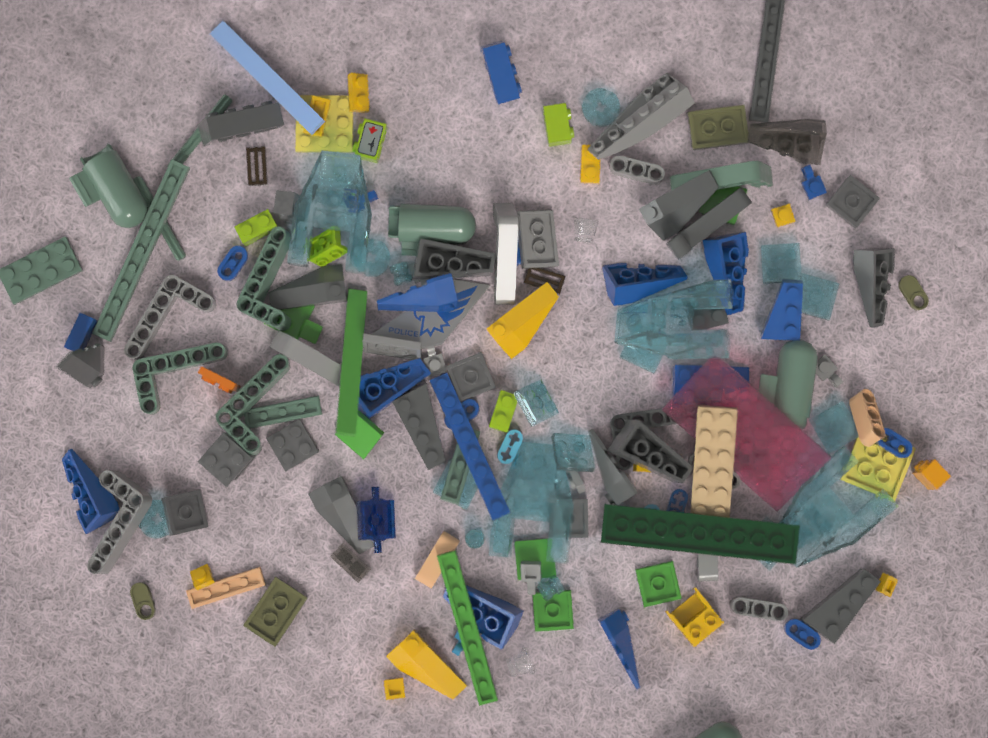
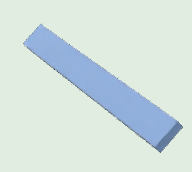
M224 21L210 33L311 135L322 126L325 121Z

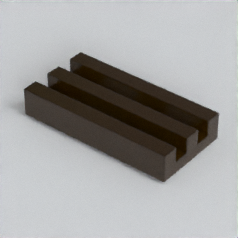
M266 147L246 148L248 186L268 185ZM251 152H254L256 182H252ZM258 152L262 153L263 181H260Z
M528 268L524 283L537 288L543 285L530 281L529 277L558 286V289H553L560 295L566 276L542 268ZM534 270L561 280L557 282L532 274L531 271Z

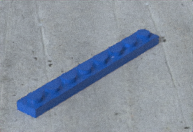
M445 373L431 379L432 388L492 521L510 514V510L448 374Z

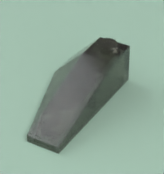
M799 119L753 123L749 127L747 142L766 150L772 149L777 151L779 155L784 157L787 155L795 158V161L799 163L820 165L827 135L826 121Z

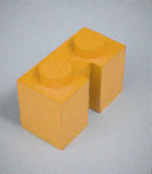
M935 459L919 461L914 466L915 471L912 473L928 490H938L951 477Z

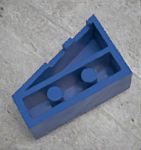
M503 41L480 47L497 104L519 99V93H522L520 83L515 81L514 75L517 74L515 65L510 63L509 56H512L510 46L505 45Z
M782 279L773 306L761 332V339L800 340L803 297L802 280Z

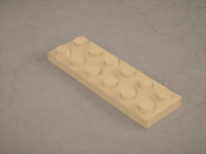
M698 405L691 514L730 518L738 408Z

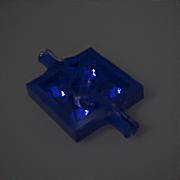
M371 487L372 499L357 501L358 540L374 541V553H382V541L396 538L394 500L380 498V487Z

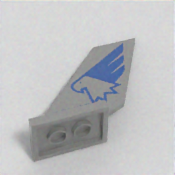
M453 279L458 300L457 307L450 312L405 311L373 334H364V353L408 360L421 359L422 349L442 345L484 295L490 285Z

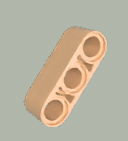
M863 389L850 398L849 405L859 439L863 445L870 447L885 437V430L874 394L868 389Z
M443 531L415 579L432 589L441 574L437 555L455 550L460 540Z

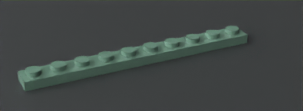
M171 159L92 334L112 342L189 173L190 167Z

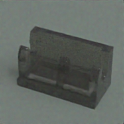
M342 543L331 555V558L358 583L371 570L345 543Z

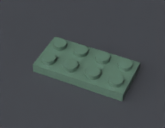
M63 237L1 268L0 279L13 305H16L82 272L83 269L67 237Z

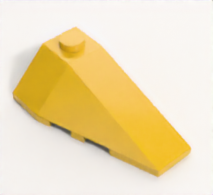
M546 282L486 330L505 353L513 359L527 348L559 296L550 284Z
M415 629L386 655L399 671L451 699H454L467 687Z

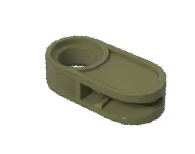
M911 275L901 278L898 287L910 307L918 311L925 309L929 299L917 279ZM916 296H920L923 299L921 307L914 304Z
M142 582L134 584L130 589V595L136 614L142 620L151 619L156 613V607L147 584ZM144 605L151 607V614L149 616H144L141 612V608Z

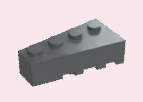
M272 101L261 103L259 107L247 105L243 107V110L236 111V108L225 110V114L218 115V112L209 113L198 124L204 147L217 139L221 143L232 139L233 136L241 138L251 135V132L258 134L281 128L284 125L279 102L272 104Z
M420 239L412 280L432 279L451 273L452 278L490 276L493 273L496 253Z
M427 384L392 401L427 469L431 470L446 462Z
M628 420L607 450L671 482L684 483L693 470V467L640 420Z
M860 569L803 615L800 620L829 642L835 644L881 581L867 570Z

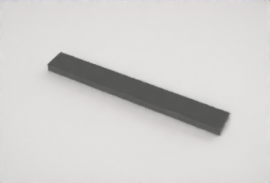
M785 0L765 1L749 121L769 122Z

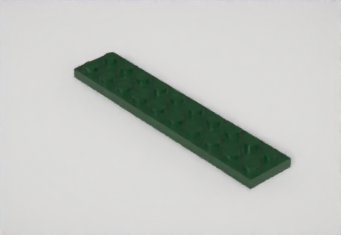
M605 504L601 543L796 564L800 525Z

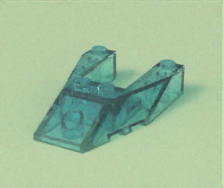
M321 151L311 171V175L295 204L287 259L289 265L309 267L314 228L350 232L345 271L347 273L366 275L372 213L360 155Z
M710 280L619 308L617 310L615 344L633 349H644L648 353L662 354L669 359L730 358L731 341L728 329H692L694 309H733L734 292L731 280Z
M521 443L501 488V493L510 510V514L493 521L489 545L490 556L511 557L515 519L550 522L546 561L557 563L569 562L574 503L571 497L560 445Z
M842 446L800 486L779 522L800 525L797 561L794 564L796 568L855 544L899 506L882 489L854 514L830 489V486L859 462L845 446Z

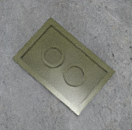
M745 105L690 111L687 113L692 150L747 144L750 142Z
M275 577L243 626L276 647L308 597L278 577Z

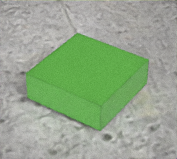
M304 319L297 336L316 344L323 326Z

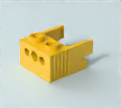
M694 587L692 588L695 590L693 595L670 614L668 610L665 613L686 637L688 642L693 647H696L720 627L724 621L721 620L706 599Z

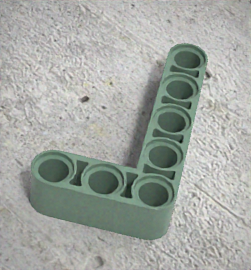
M748 161L670 176L671 190L708 170L712 172L719 186L718 189L746 184L756 188L766 185L767 187L773 186L771 166L760 161Z
M278 226L270 232L236 305L238 310L247 316L280 331H285L291 326V318L282 311L263 303L293 241L292 235L284 228ZM284 234L283 239L279 241V237ZM276 251L274 257L271 258L272 252ZM267 268L266 274L262 275L263 270ZM259 285V289L254 292V288ZM250 302V307L246 310V305ZM266 310L265 316L262 317V312ZM283 317L282 322L278 324V319Z
M211 343L136 360L133 363L132 370L141 410L150 415L156 414L160 410L155 375L222 361L228 355L227 348L220 343ZM217 347H221L223 350L222 355L219 357L214 356V350ZM198 351H202L204 354L203 359L200 361L195 359V354ZM183 355L185 358L182 365H178L176 362L177 357ZM161 359L166 361V366L163 369L158 368V362ZM145 363L147 370L144 373H140L139 366ZM146 382L151 384L148 392L143 391V384ZM152 400L155 407L153 410L148 411L146 405Z
M278 354L274 356L216 413L218 424L250 455L260 453L262 443L240 418L287 374L290 369V363L285 355ZM278 361L286 362L283 368L279 369L276 367ZM265 374L272 375V379L269 382L262 381V377ZM251 388H258L256 395L248 394ZM243 401L244 406L241 409H236L234 407L235 403ZM223 415H230V420L228 422H221V417ZM243 428L244 432L241 436H235V429ZM256 441L257 447L253 450L248 449L249 442Z

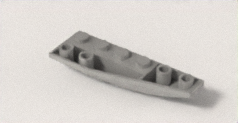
M665 73L634 98L588 148V151L599 160L650 137L694 104L687 87L669 73Z

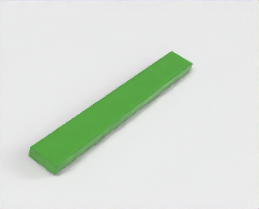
M348 289L335 432L338 435L354 437L357 427L367 291Z
M453 550L439 554L437 559L479 706L498 701L457 552Z

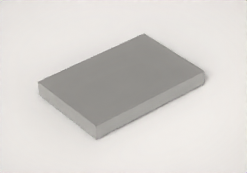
M553 210L517 211L522 269L558 267L559 260Z

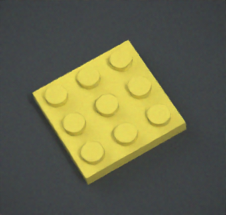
M299 95L310 106L312 95ZM313 95L331 100L323 137L304 134V127L296 120L295 151L353 153V112H349V96Z
M857 435L840 480L895 502L916 448L912 447L910 456L897 458L877 443L870 447L863 445ZM887 436L882 438L884 442H886L888 439ZM899 445L898 447L899 452L904 451V447L902 445Z

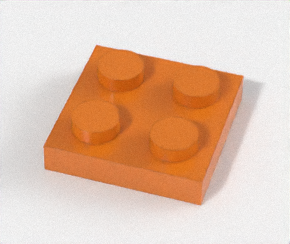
M202 366L198 371L202 375V380L212 385L218 383V388L230 394L233 391L238 392L241 387Z

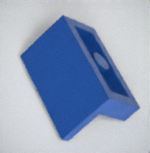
M79 313L64 348L71 351L85 350L98 320Z

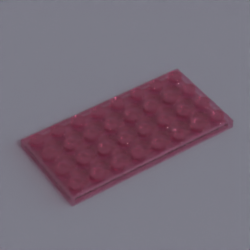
M716 353L702 365L662 408L670 418L695 440L698 405L738 408L733 472L738 474L740 480L776 512L831 458L830 454Z

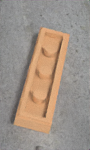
M261 567L217 580L215 583L200 590L195 588L186 590L191 609L265 586L266 583Z

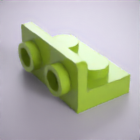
M335 225L307 241L308 260L321 267L349 252L347 247L341 245L340 228Z

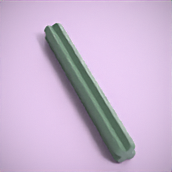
M223 95L209 113L218 112V115L223 114L232 103V99L227 95ZM198 127L172 160L183 164L202 141Z
M138 176L133 180L144 197L149 210L154 198L142 177ZM166 221L161 234L175 259L180 261L186 255Z

